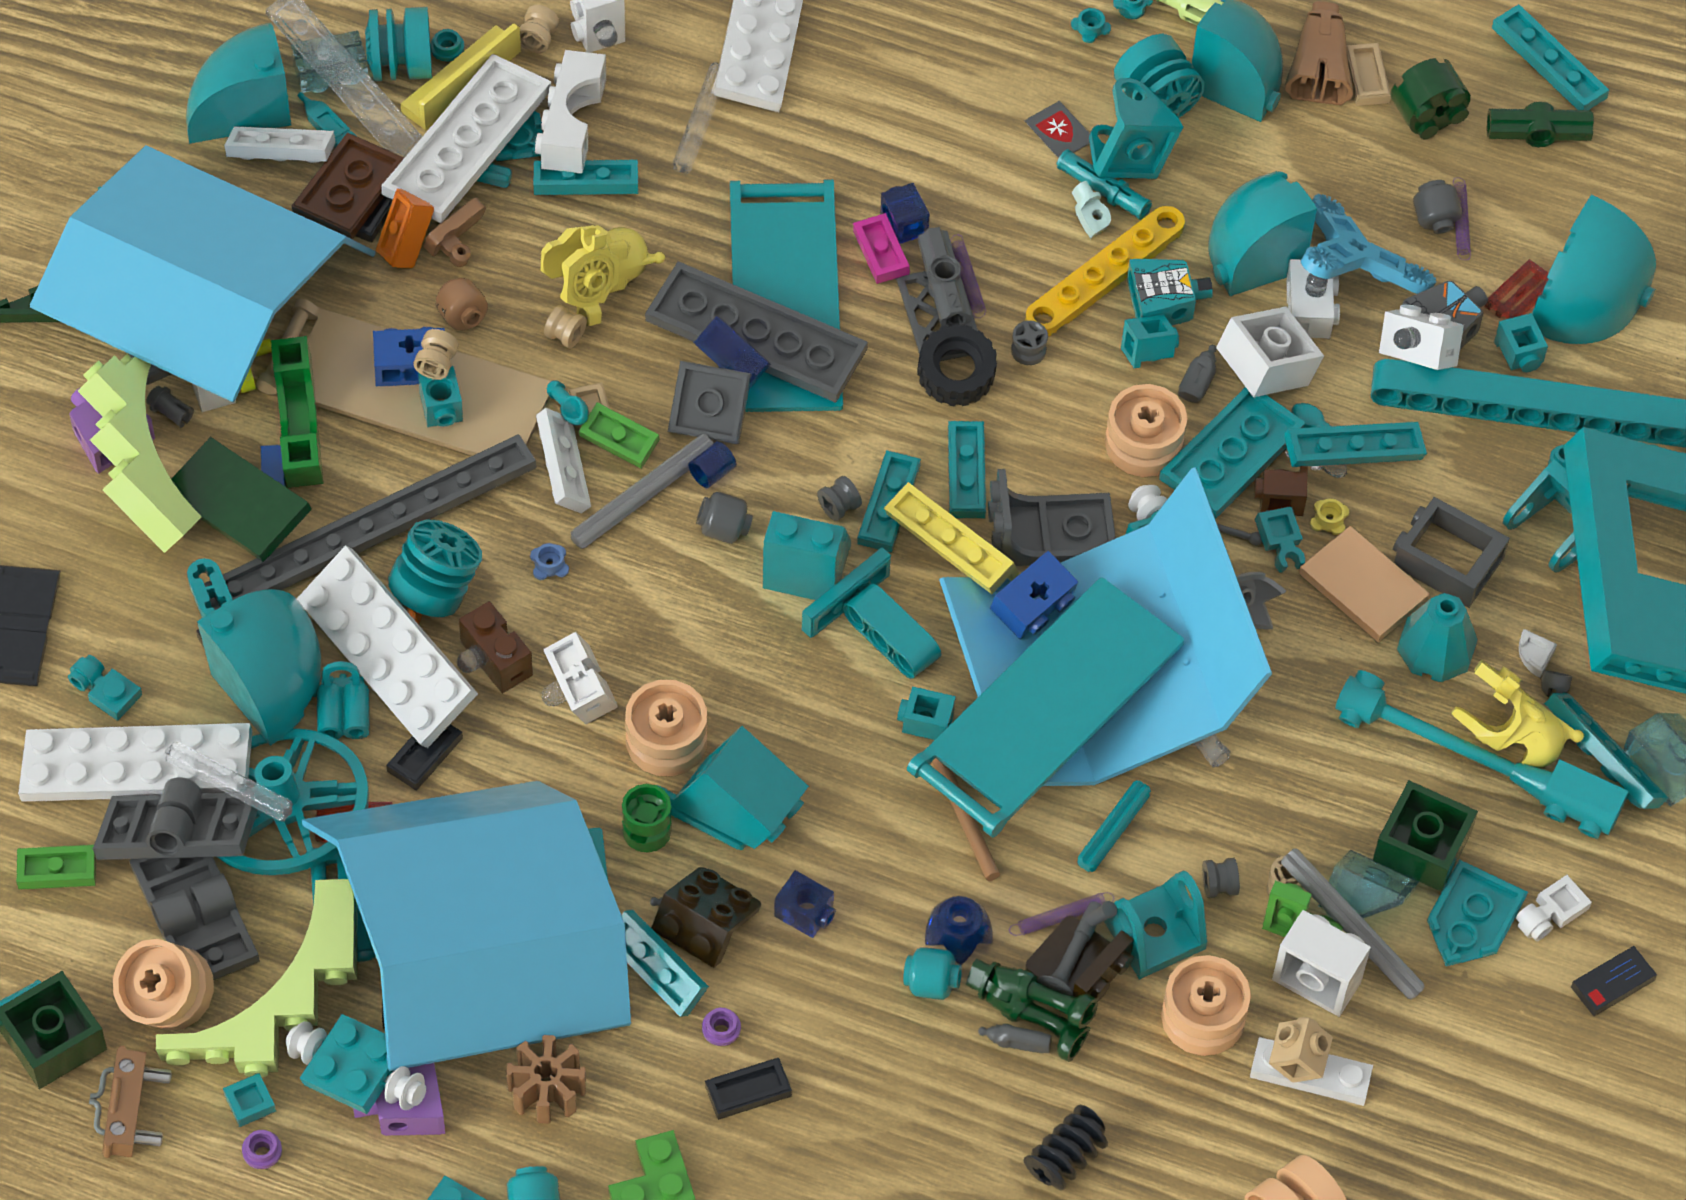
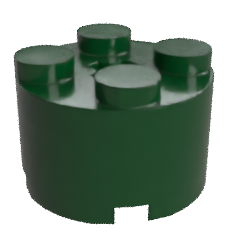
M1432 58L1414 65L1402 75L1404 79L1402 84L1398 88L1394 84L1391 89L1392 101L1411 131L1419 134L1421 139H1429L1438 130L1447 127L1451 123H1461L1469 115L1467 107L1470 103L1471 95L1447 59H1444V63H1439L1436 58Z

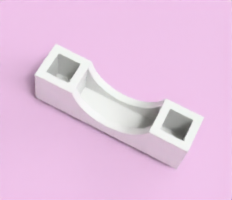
M565 50L562 64L556 63L554 83L556 87L550 86L548 107L550 109H544L542 130L544 132L537 134L535 153L541 154V169L583 173L588 153V124L579 121L572 114L587 105L601 103L606 83V54Z

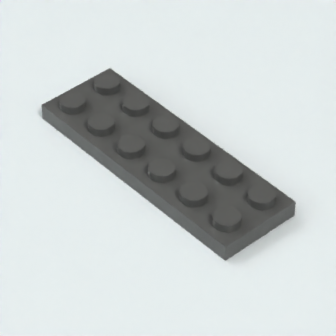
M679 261L645 313L646 322L835 403L868 348V342Z

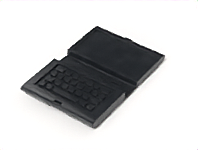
M0 565V683L38 686L48 640L46 634L49 619H51L61 570Z

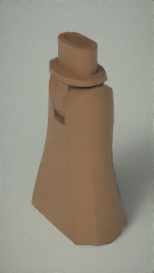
M1316 1L1312 4V10L1307 14L1285 83V91L1292 99L1342 105L1353 96V86L1347 58L1343 17L1339 14V6L1336 3Z

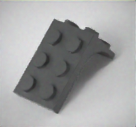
M998 469L996 481H990L991 501H988L989 522H994V531L991 534L992 546L1012 560L1015 566H1030L1047 551L1061 563L1116 539L1110 493L1048 496L1022 495L1013 492L1007 487L1005 469Z

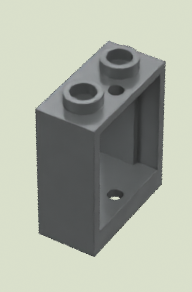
M1433 497L1426 508L1423 506L1418 508L1411 521L1413 527L1408 533L1402 531L1393 546V550L1397 552L1394 563L1406 574L1440 593L1459 597L1464 606L1470 608L1505 558L1510 538L1440 499ZM1431 523L1483 551L1467 575L1415 548Z

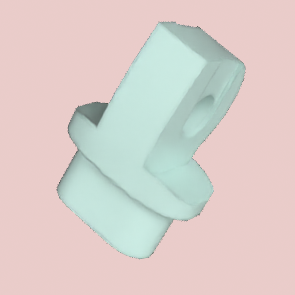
M1083 181L1073 189L1072 195L1077 202L1075 206L1076 216H1078L1085 232L1092 239L1108 227L1111 222V214L1109 209L1100 202L1101 194L1093 192L1088 181ZM1093 215H1097L1099 220H1096Z

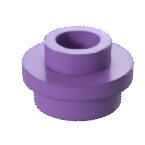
M727 1008L713 1009L704 1017L702 1022V1033L705 1039L717 1046H726L733 1043L741 1032L740 1019ZM718 1025H724L728 1028V1030L725 1032H718L715 1030V1027Z
M254 1131L243 1142V1158L253 1168H269L275 1165L281 1157V1142L270 1131ZM261 1147L269 1149V1152L264 1155H257L255 1153Z

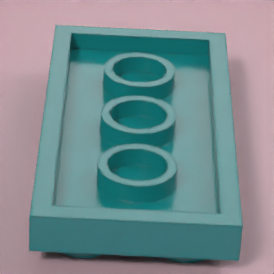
M1245 387L1160 471L1159 480L1175 490L1190 469L1196 467L1216 519L1255 480V477H1258L1287 448L1284 434L1287 430L1305 428L1306 422L1268 395L1253 397Z

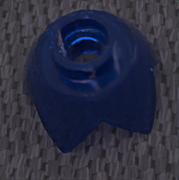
M953 896L939 902L931 910L926 926L925 945H944L947 950L953 953L955 962L959 965L968 960L979 943H993V931L989 916L984 907L976 900L966 896ZM956 916H962L967 921L956 922L953 920V918H955Z

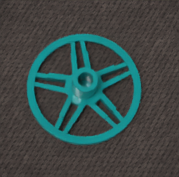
M292 729L283 738L278 740L294 741L290 749H286L283 757L270 756L260 761L255 769L249 767L248 783L256 787L253 789L247 786V792H257L260 801L256 814L258 818L254 821L249 837L275 821L293 858L283 860H260L246 856H222L217 858L244 872L260 875H283L309 869L339 852L337 846L329 841L314 850L309 837V830L303 827L302 819H305L303 811L328 809L355 804L353 811L368 809L369 785L366 773L358 757L350 748L327 734L307 729ZM261 734L252 736L251 749L268 742ZM304 741H308L305 752H303L297 772L295 774L293 772V768L300 755ZM315 743L323 745L341 756L352 770L356 782L338 783L337 780L303 781ZM296 821L307 851L306 854L301 856L286 825Z

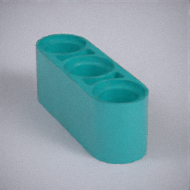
M874 583L868 585L843 604V612L852 626L907 678L913 679L941 658V650L935 639L878 585Z

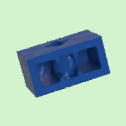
M422 327L420 329L404 330L389 328L373 331L376 387L419 385L418 371L414 368V360L417 353L423 349L421 342L424 334L431 329L445 331V328Z
M1047 551L995 595L990 609L1019 639H1022L1029 632L1035 635L1049 622L1047 616L1054 610L1061 613L1075 600L1076 597L1073 593L1078 581Z

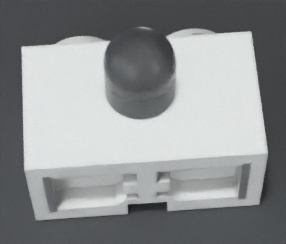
M624 0L570 1L571 11L575 18V21L571 22L572 33L577 42H582L586 52L590 53L625 42Z
M1290 259L1286 279L1288 309L1310 338L1330 339L1333 325H1339L1340 304H1334L1333 297L1338 296L1339 276L1330 279L1319 278L1309 273L1302 266L1301 260Z
M1400 305L1398 310L1385 312L1379 353L1436 370L1456 367L1458 365L1464 325L1452 322L1451 316L1446 314L1430 313L1429 316L1421 313V308L1418 306Z
M577 632L543 649L557 678L555 682L547 685L542 691V700L546 705L557 706L567 700L571 711L585 724L618 707L607 682L598 674L601 669L590 645Z

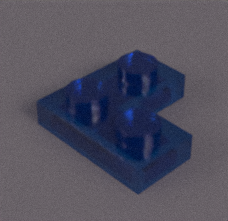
M716 316L694 341V344L719 366L718 368L751 373L750 388L771 365L763 355L719 316Z

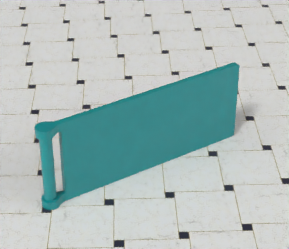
M824 179L823 183L740 184V181H730L733 285L840 330L834 179ZM823 197L824 202L741 203V198ZM735 360V371L752 374L745 412L840 411L843 409V392L835 403Z
M1101 577L923 752L916 754L909 762L907 771L915 778H923L983 825V831L994 838L1002 831L1010 818L1184 645V638ZM935 758L999 807L1000 810L994 814L989 812L930 765Z

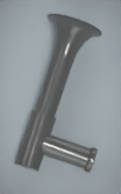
M1092 901L1088 904L1059 966L1050 976H1040L1037 979L1039 984L1074 997V992L1069 987L1071 973L1097 925L1108 918H1113L1117 914V907L1113 902L1106 901L1101 905L1098 902Z

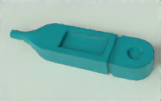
M302 92L298 93L297 96L304 104L307 119L316 130L334 131L335 148L347 132L355 135L327 104L322 101L311 100Z

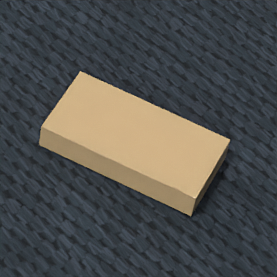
M1379 43L1346 45L1356 106L1390 103L1391 93Z

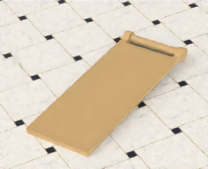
M298 299L292 309L294 315L282 339L299 337L306 321L316 320L307 339L312 359L316 406L471 456L517 434L528 445L538 424L536 415L545 408L550 397L546 389L547 385L551 382L550 380L457 351L456 355L450 359L451 366H454L461 394L463 421L444 427H427L419 394V385L376 387L373 331L385 330V328L322 309L306 299ZM272 359L265 373H261L255 383L256 388L265 394H277Z

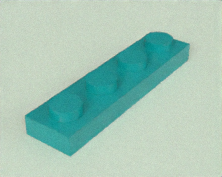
M1518 4L1493 20L1492 29L1577 110H1590L1608 98L1609 89L1522 6Z
M1419 422L1288 429L1284 434L1292 467L1422 460L1427 454Z
M1553 693L1544 703L1559 719L1574 730L1583 732L1584 738L1581 742L1576 743L1577 746L1584 753L1590 756L1593 755L1602 764L1600 769L1606 777L1614 782H1619L1624 789L1629 791L1627 799L1633 805L1640 809L1660 808L1668 799L1665 793L1569 693Z

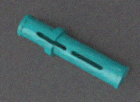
M1066 149L1060 155L1056 163L1057 169L1064 171L1080 182L1088 181L1092 190L1099 192L1107 198L1108 204L1114 207L1120 206L1139 220L1145 218L1149 213L1152 201L1129 188V184L1126 181L1098 177L1092 164L1069 149Z

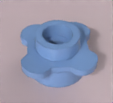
M552 543L543 544L533 549L530 553V559L535 563L534 577L538 580H544L555 575L565 577L569 573V566L564 561L566 549L563 546ZM552 561L553 563L548 565L546 562Z

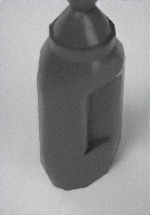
M1210 345L1207 351L1202 352L1200 356L1190 363L1178 390L1179 396L1184 400L1198 403L1205 396L1216 373L1214 352H1216L1217 348L1215 345Z
M996 1024V1026L988 1029L982 1026L978 1030L980 1036L986 1035L993 1043L998 1044L1002 1048H1014L1035 1053H1050L1052 1035L1040 1031L1015 1027L1010 1024Z

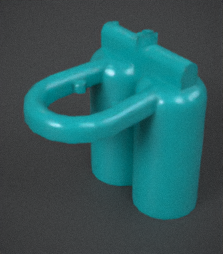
M338 661L327 664L323 668L321 685L317 690V733L321 732L335 739H339L343 735L350 739H363L369 735V688L365 684V679L362 676L360 677L358 667L353 663ZM338 670H345L352 674L349 677L344 673L340 674L338 678L330 676L332 672Z

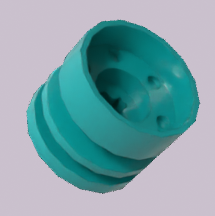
M428 7L405 8L403 23L396 24L392 8L386 9L387 24L380 25L378 9L369 10L365 39L367 63L372 71L373 80H383L382 66L384 65L390 66L391 81L396 80L398 66L406 64L410 80L432 78Z
M1164 33L1151 35L1134 44L1121 56L1114 68V78L1116 81L1120 78H1132L1140 81L1178 118L1194 107L1201 98L1205 86L1204 80L1191 62L1186 60L1187 57L1173 37ZM1122 88L1128 97L1139 101L1144 100L1138 91L1131 88Z
M426 519L416 522L410 529L407 540L402 546V553L397 557L390 571L388 587L394 597L417 613L430 617L453 615L459 609L468 591V584L474 578L475 571L482 562V550L467 532L455 525L440 520Z

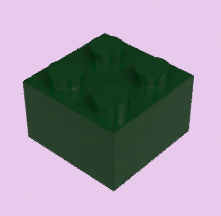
M1408 780L1378 838L1372 861L1442 892L1472 833L1478 811Z
M63 971L0 1006V1032L39 1090L107 1050L102 1027Z

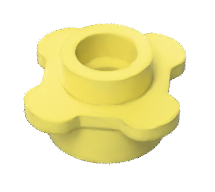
M1336 499L1319 500L1314 504L1316 513L1315 517L1310 520V526L1313 530H1324L1338 536L1346 529L1343 523L1344 519L1349 516L1347 506Z

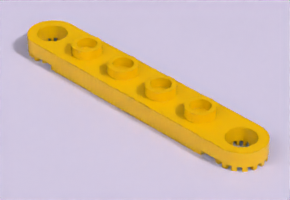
M1162 206L1152 211L1033 302L1026 310L1025 321H1036L1034 317L1035 315L1038 316L1039 313L1041 315L1043 313L1045 315L1049 314L1048 316L1051 317L1052 321L1042 325L1046 328L1049 337L1052 336V333L1055 334L1059 328L1066 323H1070L1127 279L1130 259H1153L1166 249L1168 244L1175 241L1176 238L1179 239L1183 233L1185 223L1183 214L1171 206ZM1162 218L1164 220L1168 218L1169 221L1172 219V222H1175V226L1163 228L1158 222L1159 220L1162 221Z

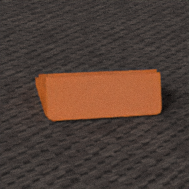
M397 188L376 247V252L392 267L413 268L432 218L434 207L415 195Z

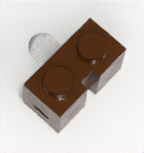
M490 601L459 618L460 640L467 649L457 658V666L462 672L471 673L481 667L502 694L533 676L532 652L515 631L508 634L507 621Z

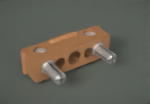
M119 1046L116 1053L115 1066L108 1067L102 1072L98 1092L90 1093L89 1104L94 1105L96 1108L94 1129L97 1133L104 1135L102 1154L105 1158H109L111 1155L132 1158L134 1143L154 1146L162 1144V1132L136 1129L143 1080L170 1083L172 1075L171 1070L145 1067L147 1052L126 1050L125 1046ZM113 1073L106 1127L102 1129L100 1127L102 1108L95 1099L103 1095L107 1075Z

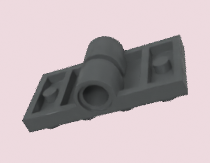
M175 777L166 782L162 795L112 796L93 851L97 860L243 856L260 801L257 792L202 793L200 787L192 780Z
M213 857L129 860L131 869L164 941L197 951L207 960L213 974V980L260 962L258 952L237 910L230 886L224 874L220 873Z

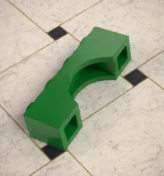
M307 336L271 340L273 371L281 424L282 466L287 488L324 484L312 359Z

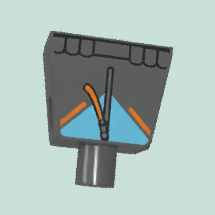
M1446 281L1405 299L1402 305L1418 306L1421 308V313L1429 316L1430 313L1446 314L1451 316L1452 322L1464 325L1460 349H1462L1478 333L1483 317L1481 307L1488 303V298L1483 289L1478 286L1465 293L1453 281Z

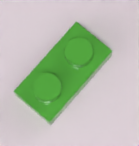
M598 402L590 412L587 422L579 430V435L583 439L640 469L643 468L660 440L659 434Z
M94 845L18 848L16 879L18 890L96 886Z

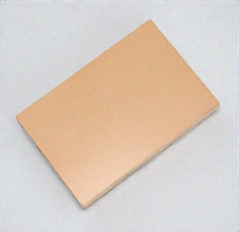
M1351 526L1304 563L1299 570V574L1378 643L1426 603L1430 596V593Z

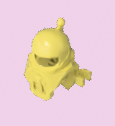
M599 225L567 228L557 240L548 242L542 249L540 271L551 279L561 276L564 278L560 299L576 306V314L587 317V325L592 326L601 323L602 312L599 303H605L609 293L625 289L628 282L644 272L646 265L663 263L665 255L662 252L648 253L643 237L633 229L617 227L606 231Z
M1483 660L1478 663L1474 673L1492 686L1491 688L1495 690L1493 696L1506 705L1509 700L1512 701L1514 709L1510 719L1502 725L1492 726L1482 722L1463 708L1456 706L1451 712L1457 720L1475 734L1479 741L1489 745L1496 751H1500L1514 743L1524 744L1527 750L1520 763L1540 769L1555 762L1568 739L1578 743L1584 738L1582 731L1574 730L1519 687V682L1522 679L1504 666L1500 671H1497Z

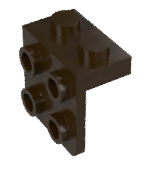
M698 867L664 893L651 928L658 935L715 968L722 962L732 933L759 912L761 902L753 897L749 891L738 888L721 878L714 870Z
M1067 916L1027 960L1025 969L1036 975L1037 979L1043 975L1050 976L1055 972L1074 937V932L1080 920L1074 916ZM1121 930L1110 942L1094 931L1090 940L1086 943L1069 979V987L1074 992V997L1089 994L1099 1001L1110 987V982L1117 974L1122 975L1133 961L1134 956L1131 955L1134 939Z

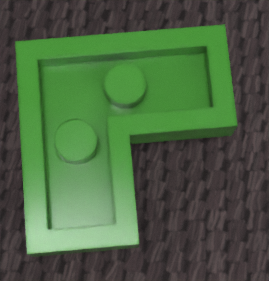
M1275 880L1270 892L1262 929L1285 937L1302 910L1308 912L1312 894L1304 891L1296 884H1284ZM1320 915L1327 919L1335 928L1343 930L1341 924L1336 923L1332 918Z
M674 1130L635 1140L636 1150L645 1176L608 1185L611 1200H696Z

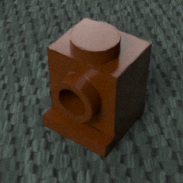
M1300 466L1299 472L1285 469L1264 470L1263 478L1255 477L1254 499H1260V512L1292 507L1295 516H1303L1307 501L1308 466Z

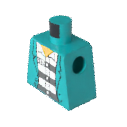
M1129 260L1127 283L1136 318L1164 314L1172 326L1193 319L1196 300L1208 299L1213 296L1210 277L1191 279L1187 262L1184 260Z

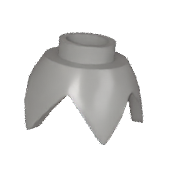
M1245 572L1236 577L1255 628L1273 629L1265 602L1286 593V590L1274 580L1265 577L1266 574L1264 572Z

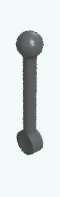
M1217 523L1220 532L1249 540L1254 546L1262 543L1259 532L1248 533Z

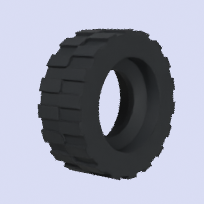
M952 324L949 327H940L936 332L933 331L929 334V338L924 340L919 353L917 375L920 376L919 382L921 387H924L926 393L930 397H934L941 404L943 402L949 404L948 406H967L971 402L976 403L983 395L986 396L995 379L997 353L996 349L992 347L993 343L984 336L983 332L980 330L976 331L968 325L959 326V324ZM958 350L970 355L975 364L973 373L963 380H953L946 377L940 369V360L946 353Z

